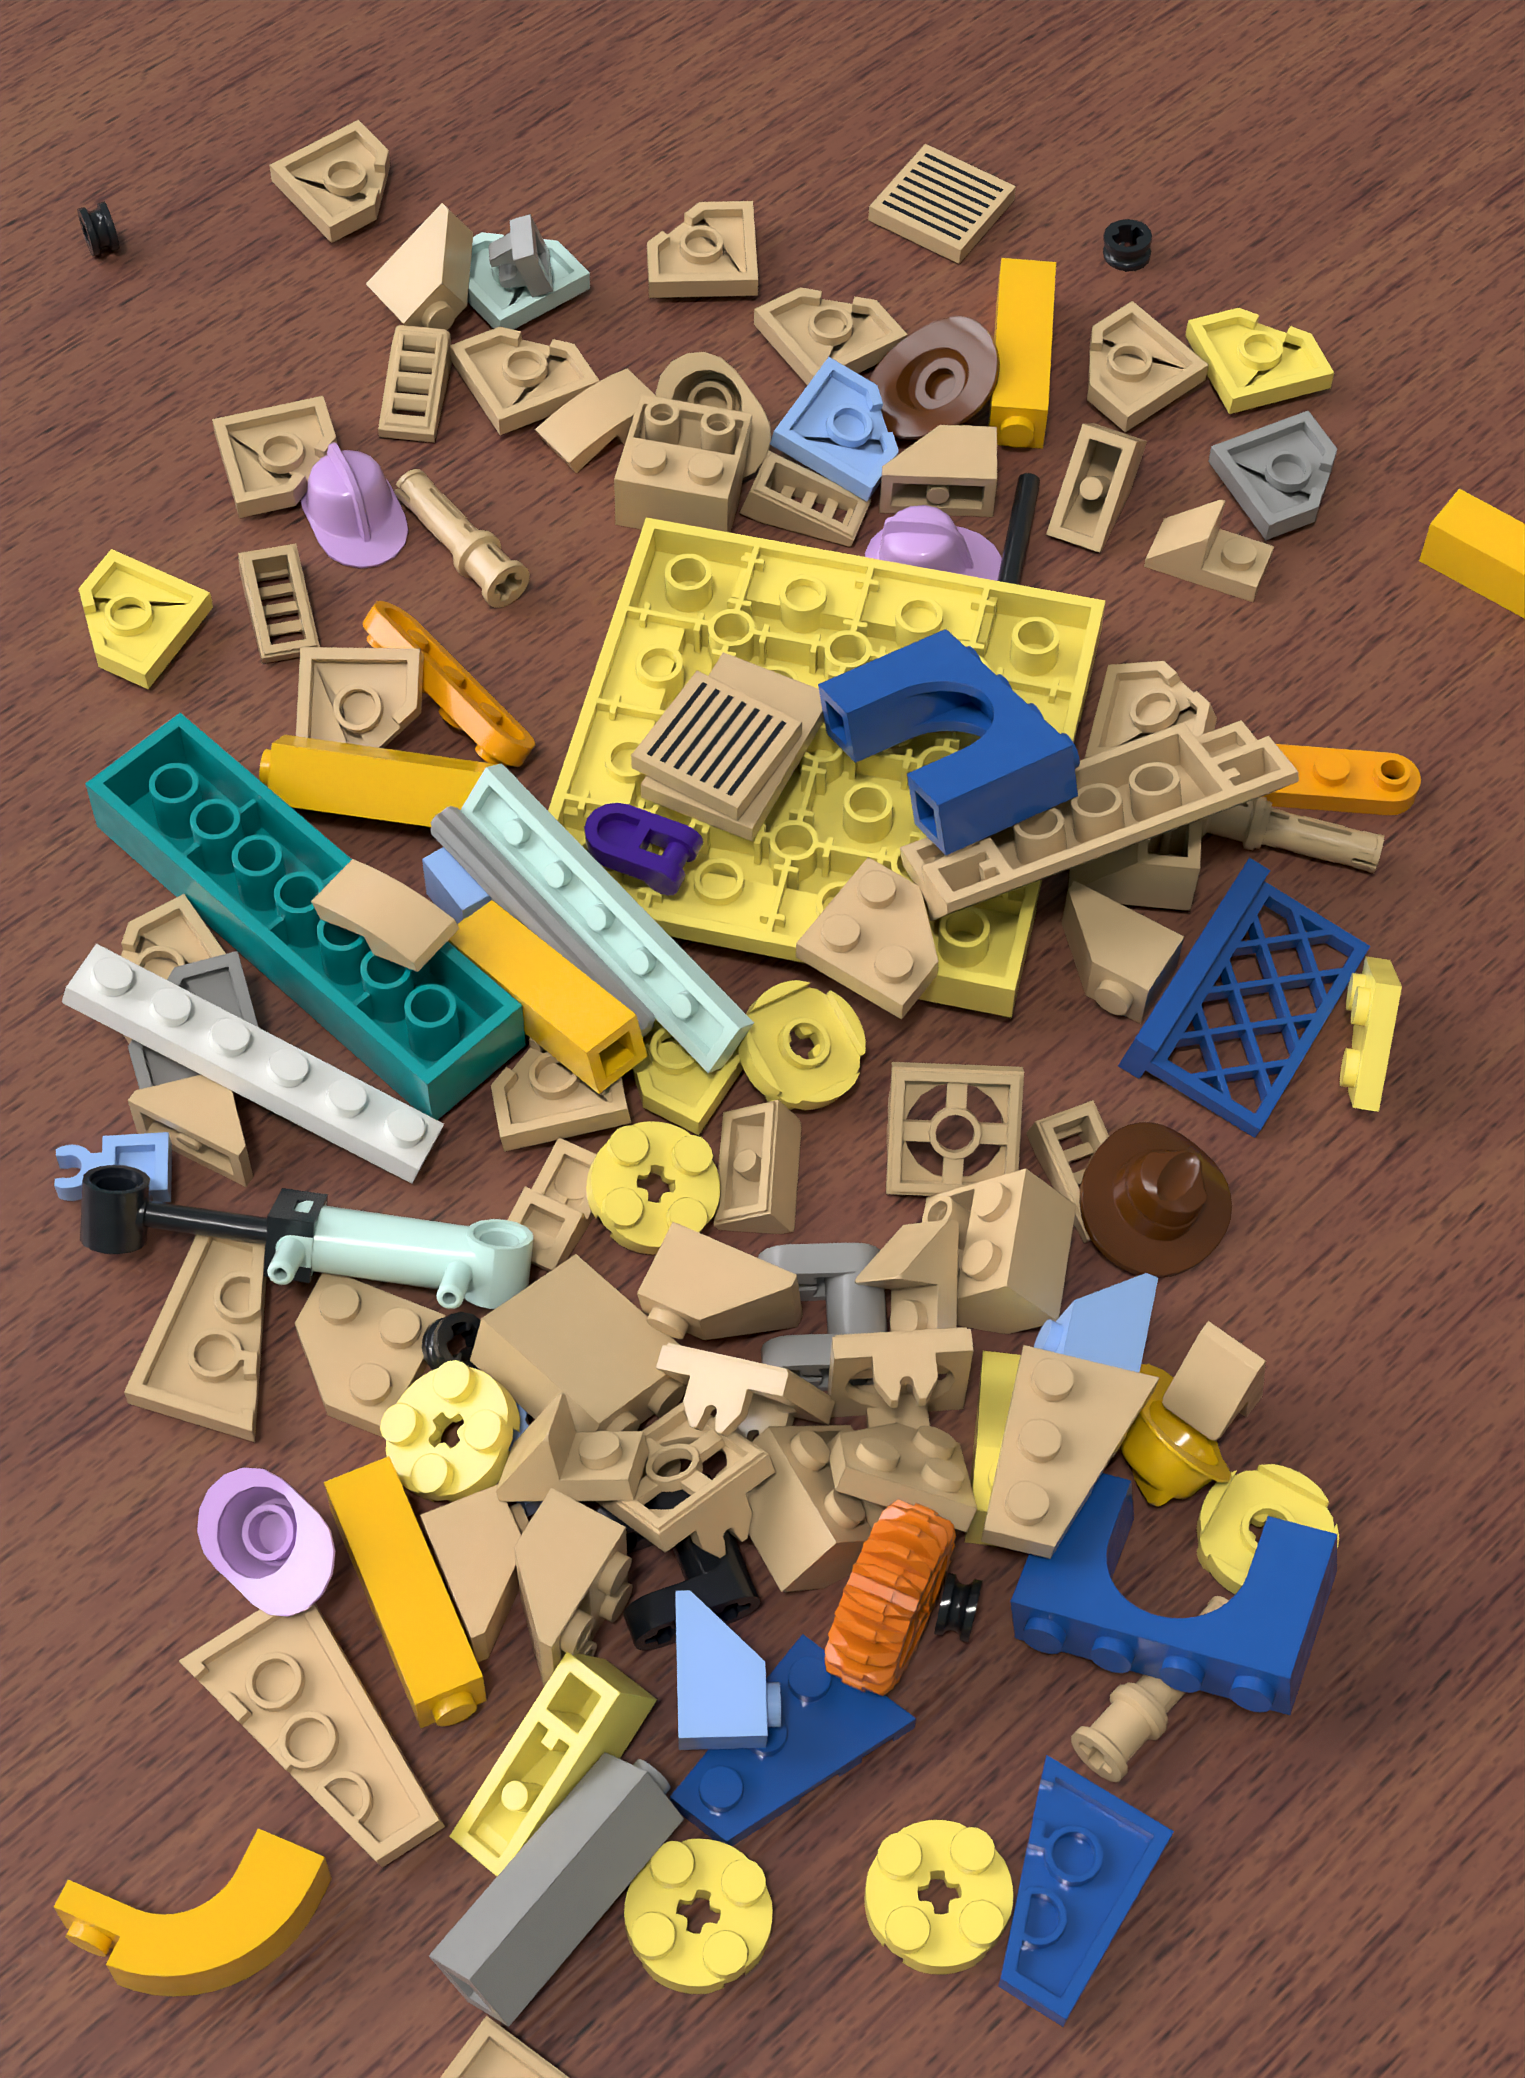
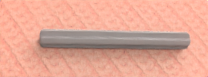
M449 806L430 822L431 834L500 907L637 1015L642 1037L652 1030L655 1021L654 1014L457 807Z

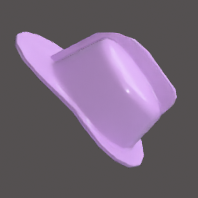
M336 442L329 444L327 455L322 457L311 470L308 478L307 492L301 498L302 509L319 545L330 558L344 566L360 569L381 566L394 559L405 546L408 535L405 514L380 465L371 456L360 451H341Z
M927 505L910 506L898 511L893 517L887 518L884 528L871 539L865 552V557L995 581L998 580L1002 560L994 544L984 536L956 526L949 515L936 507Z
M237 1469L224 1474L208 1489L199 1508L197 1533L203 1553L215 1569L226 1577L254 1606L268 1615L290 1617L308 1610L324 1594L333 1575L336 1551L332 1533L320 1513L286 1481L265 1469Z

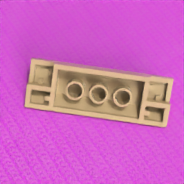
M1242 720L1197 737L1182 722L1080 760L1079 767L1075 769L1077 797L949 855H945L928 837L900 847L902 864L912 881L919 886L923 898L927 902L930 921L1268 795L1298 782L1299 775L1297 769L1269 736L1257 740Z

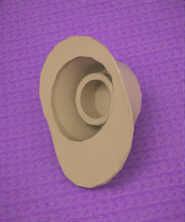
M706 352L687 353L673 360L660 375L656 397L751 413L752 424L743 478L755 473L763 463L770 448L771 428L762 405L747 384L724 359Z

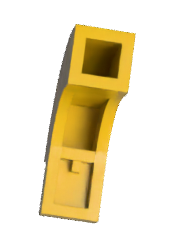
M258 1828L240 1865L228 1884L212 1899L194 1909L175 1914L143 1912L71 1880H68L54 1905V1909L64 1926L69 1929L65 1937L71 1943L85 1951L102 1957L107 1955L110 1948L114 1949L106 1966L117 1985L151 1995L191 1996L232 1986L256 1974L282 1955L310 1922L332 1877L324 1856Z

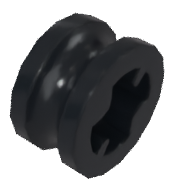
M105 201L97 203V208L94 211H88L85 207L77 209L81 229L92 256L100 255V250L103 247H109L112 251L120 249L113 219Z
M1124 219L1111 223L1105 229L1103 235L1104 260L1111 267L1129 272L1142 269L1149 263L1152 233L1146 224L1138 220ZM1125 243H1130V246L1126 247Z
M458 1312L437 1319L430 1324L423 1335L421 1347L424 1359L429 1367L435 1370L447 1361L456 1360L463 1362L468 1367L478 1369L470 1361L481 1320L473 1314ZM461 1334L465 1340L466 1347L461 1349L459 1353L451 1355L447 1349L446 1342L450 1341L454 1336Z
M948 1572L934 1634L943 1636L946 1631L953 1630L959 1634L961 1641L969 1642L983 1581L974 1579L970 1584H962L958 1581L957 1574Z

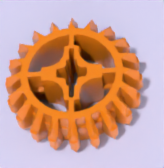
M899 1499L882 1511L878 1522L873 1525L870 1536L863 1544L857 1562L853 1564L852 1573L843 1589L839 1606L834 1613V1622L828 1633L829 1640L825 1647L824 1660L826 1672L842 1679L841 1682L862 1692L868 1690L881 1696L891 1691L899 1683L902 1673L907 1670L914 1651H916L920 1638L927 1627L932 1610L936 1606L937 1597L944 1584L947 1569L951 1563L950 1557L955 1547L954 1541L956 1538L954 1524L951 1521L939 1516V1513L924 1505L919 1503L913 1505Z

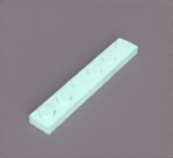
M502 763L486 767L460 811L654 1014L655 1019L707 1073L723 1068L754 1022Z

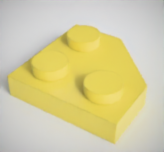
M1241 308L1188 320L1185 336L1195 354L1209 364L1207 376L1229 414L1331 388L1334 371L1311 333L1290 326L1287 333L1258 323V314Z
M113 549L107 553L79 588L98 667L146 689L152 686L213 608L210 592Z
M1365 956L1362 974H1351L1347 991L1346 1010L1351 1011V1024L1354 1025L1352 1049H1345L1340 1072V1086L1348 1087L1353 1108L1379 1112L1402 989L1391 960Z
M655 1019L654 1027L643 1037L648 1056L632 1068L643 1108L699 1136L743 1070L738 1047L723 1068L707 1073Z

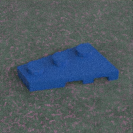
M802 1634L766 1678V1682H780L781 1727H767L766 1748L708 1749L672 1793L670 1801L683 1817L710 1838L734 1846L800 1803V1798L835 1775L838 1774L840 1777L862 1763L864 1756L889 1740L896 1741L913 1730L916 1718L887 1696H881L868 1690L862 1692L842 1683V1679L826 1672L825 1650Z
M1046 1755L998 1987L1064 2027L1167 1847L1174 1831Z

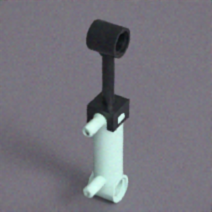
M125 1165L99 1166L88 1170L83 1175L80 1241L90 1250L104 1254H125L141 1249L147 1243L148 1228L266 1244L263 1276L269 1277L271 1281L279 1285H286L291 1281L310 1283L314 1273L320 1272L438 1289L437 1301L447 1309L459 1307L464 1298L476 1306L496 1309L529 1286L533 1233L526 1226L509 1220H481L470 1226L331 1207L327 1206L328 1194L286 1188L281 1189L266 1218L154 1202L152 1195L149 1194V1176L134 1167Z

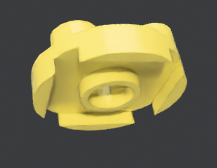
M800 980L787 981L771 987L749 1007L746 1015L754 1024L738 1045V1053L742 1067L749 1080L765 1095L768 1102L780 1100L789 1110L794 1108L813 1110L831 1104L855 1084L860 1072L857 1073L860 1068V1057L865 1054L866 1039L858 1016L841 996L831 990L824 994L818 989L807 987L810 982ZM794 1031L799 1039L809 1037L813 1041L814 1047L808 1052L809 1059H804L793 1052L789 1044L792 1041L790 1032Z
M647 1121L617 1129L607 1143L599 1150L588 1172L587 1200L594 1217H600L603 1225L612 1232L610 1237L619 1245L643 1254H657L672 1222L700 1233L714 1216L720 1197V1180L718 1170L712 1160V1149L702 1137L690 1135L686 1130L669 1123ZM649 1173L661 1176L662 1181L667 1183L670 1192L663 1193L659 1202L656 1203L648 1201L647 1190L637 1187V1179H646Z
M454 1360L447 1361L439 1368L428 1372L416 1380L403 1393L397 1404L389 1407L384 1413L380 1431L386 1440L387 1457L390 1456L403 1486L421 1498L430 1501L449 1500L454 1502L495 1486L500 1481L510 1454L509 1447L513 1440V1429L518 1432L520 1431V1415L512 1395L501 1383L484 1371L468 1367L463 1362ZM463 1419L464 1424L457 1430L460 1439L457 1445L450 1447L444 1442L441 1443V1437L446 1427L452 1422L457 1423Z
M1275 1464L1258 1465L1257 1470L1244 1471L1235 1475L1236 1470L1231 1472V1478L1228 1483L1216 1482L1204 1500L1196 1528L1198 1537L1197 1557L1201 1566L1210 1572L1219 1584L1235 1595L1245 1582L1258 1543L1255 1541L1256 1536L1249 1531L1250 1524L1262 1527L1265 1525L1267 1516L1336 1533L1337 1548L1339 1544L1338 1526L1336 1524L1334 1528L1333 1517L1327 1509L1329 1501L1323 1491L1300 1472Z
M928 1820L914 1823L903 1828L898 1833L889 1835L881 1843L878 1854L868 1871L864 1896L866 1917L873 1935L883 1947L885 1943L892 1953L903 1958L905 1965L916 1971L928 1974L961 1972L975 1966L986 1957L987 1952L998 1943L1004 1933L1013 1907L1011 1876L1004 1859L996 1851L993 1840L981 1829L966 1827L960 1823L946 1820ZM930 1880H944L947 1887L956 1889L959 1898L950 1900L948 1913L935 1914L932 1902L919 1900L918 1891L928 1889Z
M688 1839L682 1842L669 1841L663 1843L631 1881L626 1895L624 1908L625 1931L634 1954L655 1981L669 1989L682 1993L709 1994L723 1989L724 1984L737 1980L744 1972L746 1975L763 1957L772 1929V1900L766 1886L763 1870L756 1862L749 1860L736 1848L715 1840ZM695 1898L709 1900L710 1910L720 1914L717 1924L705 1923L700 1934L687 1931V1918L677 1914L683 1904L692 1905Z

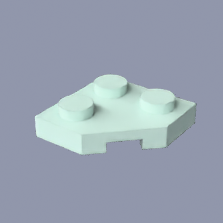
M481 232L473 237L467 302L493 329L504 327L514 330L590 289V272L559 241L547 239L543 240L550 252L553 292L532 298L527 286L504 288L500 284L499 266L491 267L488 249L490 243L504 235Z

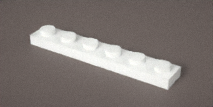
M98 944L94 946L66 986L62 999L63 1004L410 1183H413L444 1126V1123Z

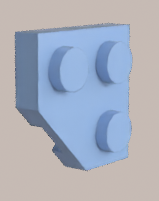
M830 357L827 358L776 427L770 445L866 502L881 483L882 466L896 457L899 452L893 432L887 431L881 413L883 401L878 386Z

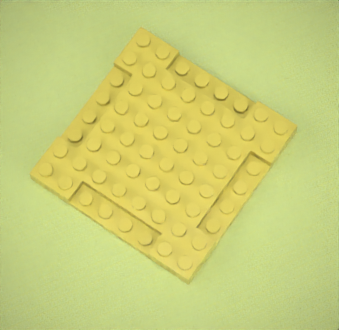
M646 517L548 811L586 850L584 827L587 817L604 804H629L693 828L702 836L703 846L695 860L686 862L683 867L686 876L678 892L674 895L660 894L651 889L643 880L604 866L602 867L670 937L805 963L796 958V943L868 857L913 882L903 867L900 847L924 839L927 836L914 823L907 773L973 744L981 737L959 731L926 733L855 763L827 735L825 722H823L754 840L749 841L641 798V783L646 775L632 768L631 754L695 672L699 671L708 676L724 652L818 688V684L947 629L965 647L971 646L974 648L981 661L993 673L1003 675L1009 682L1012 690L1027 704L1033 703L1036 705L1044 720L1060 734L1066 733L1074 743L1078 723L1081 721L1102 630L1105 600ZM650 843L646 851L661 856L664 849ZM1042 880L930 921L927 902L924 899L938 957V973L918 999L1012 1018Z

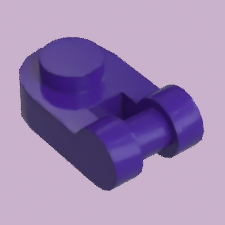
M623 803L604 804L595 809L587 817L584 827L587 851L599 864L643 880L651 889L667 896L678 892L686 876L683 867L686 862L695 860L703 846L702 836L693 828ZM651 843L662 847L664 852L660 856L646 850Z

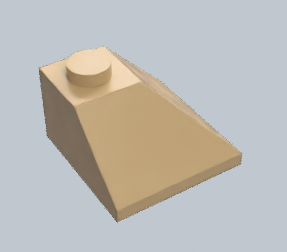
M672 1222L637 1292L642 1311L645 1315H648L647 1323L656 1330L677 1339H683L686 1333L702 1340L795 1328L798 1327L803 1316L796 1274L675 1222Z

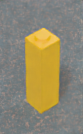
M1001 258L994 342L1000 359V372L997 385L990 397L988 427H997V445L1043 449L1049 405L1056 262Z
M1458 489L1430 523L1419 561L1525 619V523Z
M283 735L272 743L271 750H264L260 762L259 780L293 808L431 827L430 822L445 808L454 806L461 810L485 768L497 764Z
M493 900L457 924L459 929L448 942L522 1004L525 1034L598 1094L648 1056L637 1015Z
M390 1456L325 1481L324 1486L331 1513L420 1729L435 1722L438 1726L444 1727L463 1721L476 1711V1705L487 1701L483 1675Z

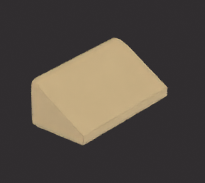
M780 1100L723 1112L718 1167L720 1197L714 1214V1227L718 1230L785 1234L794 1231L801 1122Z

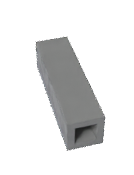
M605 1752L429 1955L431 1960L467 2002L509 2027L683 1821L684 1818L666 1796V1793L671 1789L668 1781L653 1766L641 1759H637L632 1765Z

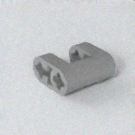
M819 1243L778 1245L762 1251L757 1258L797 1275L801 1301L826 1300L827 1334L786 1335L770 1339L761 1348V1362L789 1369L821 1391H827L832 1337L844 1334L888 1332L885 1289L855 1284L857 1276L878 1254L880 1249L866 1243ZM873 1378L851 1379L849 1383L853 1386L874 1384Z

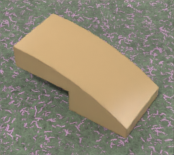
M627 368L597 382L575 396L549 416L535 430L541 439L575 473H578L615 437L625 445L640 395L654 397L656 395Z
M354 859L311 901L321 920L364 936L374 955L416 972L459 929L455 919L431 901L389 875Z
M559 1137L532 1189L524 1187L508 1218L509 1221L526 1226L533 1233L531 1264L549 1272L566 1261L594 1218L588 1204L586 1186L590 1166L597 1154Z

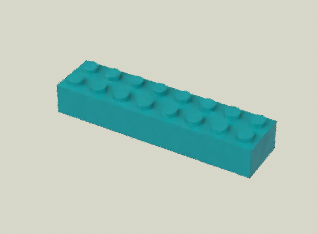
M182 713L177 714L85 783L96 825L101 831L176 897L185 894L207 925L418 1111L438 1120L526 1045L522 1004L448 941L416 972L374 955L364 936L321 920L311 901L352 859Z

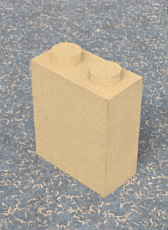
M577 1254L481 1318L470 1361L477 1368L501 1383L512 1395L514 1401L534 1419L543 1412L558 1394L565 1393L576 1432L637 1431L640 1424L653 1414L660 1418L671 1411L680 1402L686 1391V1386L656 1368L662 1345H667L668 1343L680 1344L672 1337L649 1325L646 1321L648 1316Z

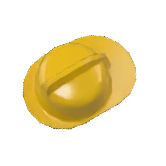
M1141 1364L1140 1373L1159 1377V1380L1144 1409H1141L1128 1430L1120 1448L1126 1461L1132 1467L1134 1479L1148 1503L1159 1507L1172 1498L1186 1499L1199 1491L1212 1479L1217 1482L1228 1483L1231 1473L1222 1458L1217 1440L1208 1439L1166 1409L1162 1404L1163 1396L1174 1377L1153 1365Z

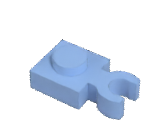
M169 1132L103 1136L102 1153H90L86 1148L79 1145H65L56 1149V1158L60 1169H81L74 1177L55 1179L54 1186L58 1197L62 1200L76 1201L82 1199L83 1175L88 1170L106 1165H125L137 1168L149 1176V1194L152 1195L154 1202H171L172 1143Z

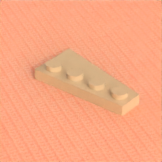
M316 1603L308 1610L290 1617L268 1615L259 1609L179 1660L382 1868L445 1827Z

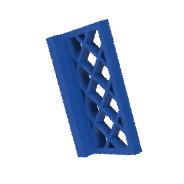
M1249 857L1118 1067L1138 1079L1141 1078L1145 1070L1255 1138L1348 985L1351 974L1355 973L1370 945L1265 882L1264 880L1271 870ZM1263 905L1286 918L1291 934L1265 938L1258 918V913ZM1248 931L1251 940L1241 941ZM1326 943L1348 956L1342 968L1319 971L1310 945ZM1296 947L1304 973L1278 977L1270 951ZM1255 953L1264 979L1237 983L1230 958ZM1220 976L1223 985L1213 986ZM1332 983L1331 987L1326 993L1323 984ZM1309 986L1317 1009L1316 1012L1291 1016L1283 990ZM1268 992L1277 1019L1250 1022L1242 996ZM1228 998L1236 1025L1209 1029L1202 1003ZM1192 1021L1195 1031L1185 1032ZM1305 1028L1299 1038L1296 1029ZM1282 1032L1289 1057L1283 1060L1263 1062L1255 1035ZM1241 1038L1249 1065L1222 1069L1214 1042ZM1199 1044L1208 1071L1190 1074L1169 1061L1168 1058L1176 1047ZM1278 1074L1271 1085L1268 1075ZM1254 1078L1261 1099V1103L1255 1113L1232 1100L1226 1082Z

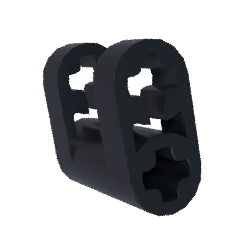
M702 1473L712 1480L709 1474ZM683 1489L675 1492H661L644 1506L648 1509L669 1510L691 1495ZM603 1506L595 1510L626 1527L627 1554L654 1545ZM728 1530L723 1535L726 1554L721 1558L701 1549L693 1543L690 1535L672 1547L685 1581L646 1594L630 1603L624 1609L623 1616L636 1649L643 1651L654 1650L676 1643V1591L690 1590L726 1625L746 1617L759 1607L761 1601L737 1540Z

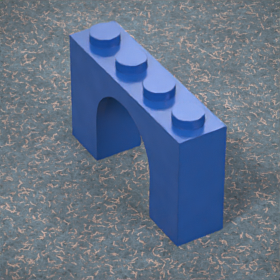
M947 629L818 684L826 733L855 763L926 733L959 731L981 737L973 744L907 773L914 823L945 855H949L1078 796L1075 769L1079 767L1080 759L1072 739L1066 733L1060 734L1044 720L1036 705L1033 703L1027 704L1012 690L1009 682L1003 675L993 673L981 661L974 648L971 646L965 647Z
M1102 1473L1051 1559L1033 1554L1028 1555L1010 1601L1015 1639L1025 1641L1030 1647L1043 1653L1057 1654L1065 1652L1093 1660L1095 1664L1111 1672L1126 1673L1133 1671L1158 1678L1171 1688L1182 1692L1193 1693L1201 1690L1229 1698L1240 1707L1253 1712L1272 1710L1291 1715L1336 1577L1337 1534L1267 1516L1248 1575L1242 1587L1232 1599L1220 1608L1196 1617L1167 1618L1157 1616L1129 1602L1118 1591L1112 1581L1117 1563L1134 1521L1132 1482L1128 1479Z

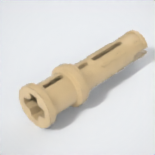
M413 469L402 475L396 483L399 489L394 490L396 497L447 547L453 555V564L456 571L465 578H472L482 588L484 600L494 608L507 606L518 599L529 583L530 574L528 569L521 562L509 559L501 550V543L493 533L475 528L467 517L441 493L423 471Z
M1266 797L1254 799L1202 819L1201 838L1206 833L1241 841L1244 849L1252 851L1254 848L1260 849L1261 844L1274 848L1277 847L1309 857L1352 866L1353 868L1365 870L1373 874L1378 865L1384 842V835L1360 831L1343 825L1272 808V802L1267 801Z
M1214 1596L1208 1602V1606L1198 1616L1220 1608L1229 1600L1221 1596ZM1143 1675L1136 1683L1127 1682L1124 1685L1120 1684L1110 1694L1111 1705L1090 1727L1081 1726L1071 1736L1074 1750L1081 1760L1100 1777L1110 1782H1119L1128 1773L1126 1763L1147 1739L1157 1740L1166 1731V1724L1168 1723L1166 1713L1186 1692L1171 1688L1161 1679Z

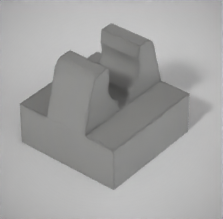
M531 214L510 220V233L490 243L488 246L491 267L499 266L500 284L504 288L527 286L532 298L553 292L550 252Z

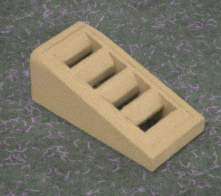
M398 325L395 328L379 420V437L435 443L452 365L450 354L451 335L447 330ZM406 371L424 372L432 374L411 373ZM401 392H411V393L428 394V396H427V395H417V394H407V393H401ZM397 410L426 412L425 417L396 414Z
M768 450L740 514L761 523L851 547L871 499L866 502L831 480ZM791 497L802 498V501L799 503L791 499ZM814 502L825 505L822 513L811 509ZM836 508L847 511L842 523L832 519Z
M290 544L238 553L240 576L262 664L300 657V647H320L297 545ZM288 577L290 582L258 588L257 584L260 581ZM293 595L294 601L262 606L261 600ZM298 613L299 620L266 624L265 618ZM300 631L303 633L304 639L273 645H271L269 638L271 636Z
M1094 1101L1035 1121L1026 1132L1034 1153L1053 1188L1076 1205L1074 1226L1084 1243L1092 1241L1085 1229L1079 1204V1185H1081L1085 1169L1072 1173L1069 1163L1089 1155L1092 1157L1098 1147L1109 1137ZM1078 1134L1083 1144L1063 1151L1059 1141Z

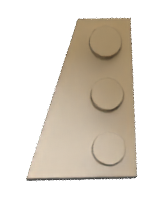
M196 1235L124 1391L128 1404L255 1442L267 1278L263 1276L266 1244Z
M1023 1345L981 1542L1051 1559L1090 1496L1100 1475L1110 1459L1118 1451L1131 1425L1155 1391L1159 1377Z

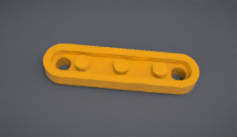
M376 601L363 620V627L369 633L367 636L368 643L373 648H420L424 654L422 692L428 694L440 706L438 710L440 716L453 727L465 731L477 743L475 750L486 762L492 764L502 763L505 767L507 765L521 766L535 746V741L529 732L414 617L391 603Z
M1276 744L1297 769L1299 781L1262 796L1266 797L1267 801L1272 802L1273 807L1391 816L1404 813L1411 808L1421 784V776L1418 768L1412 761L1395 753Z

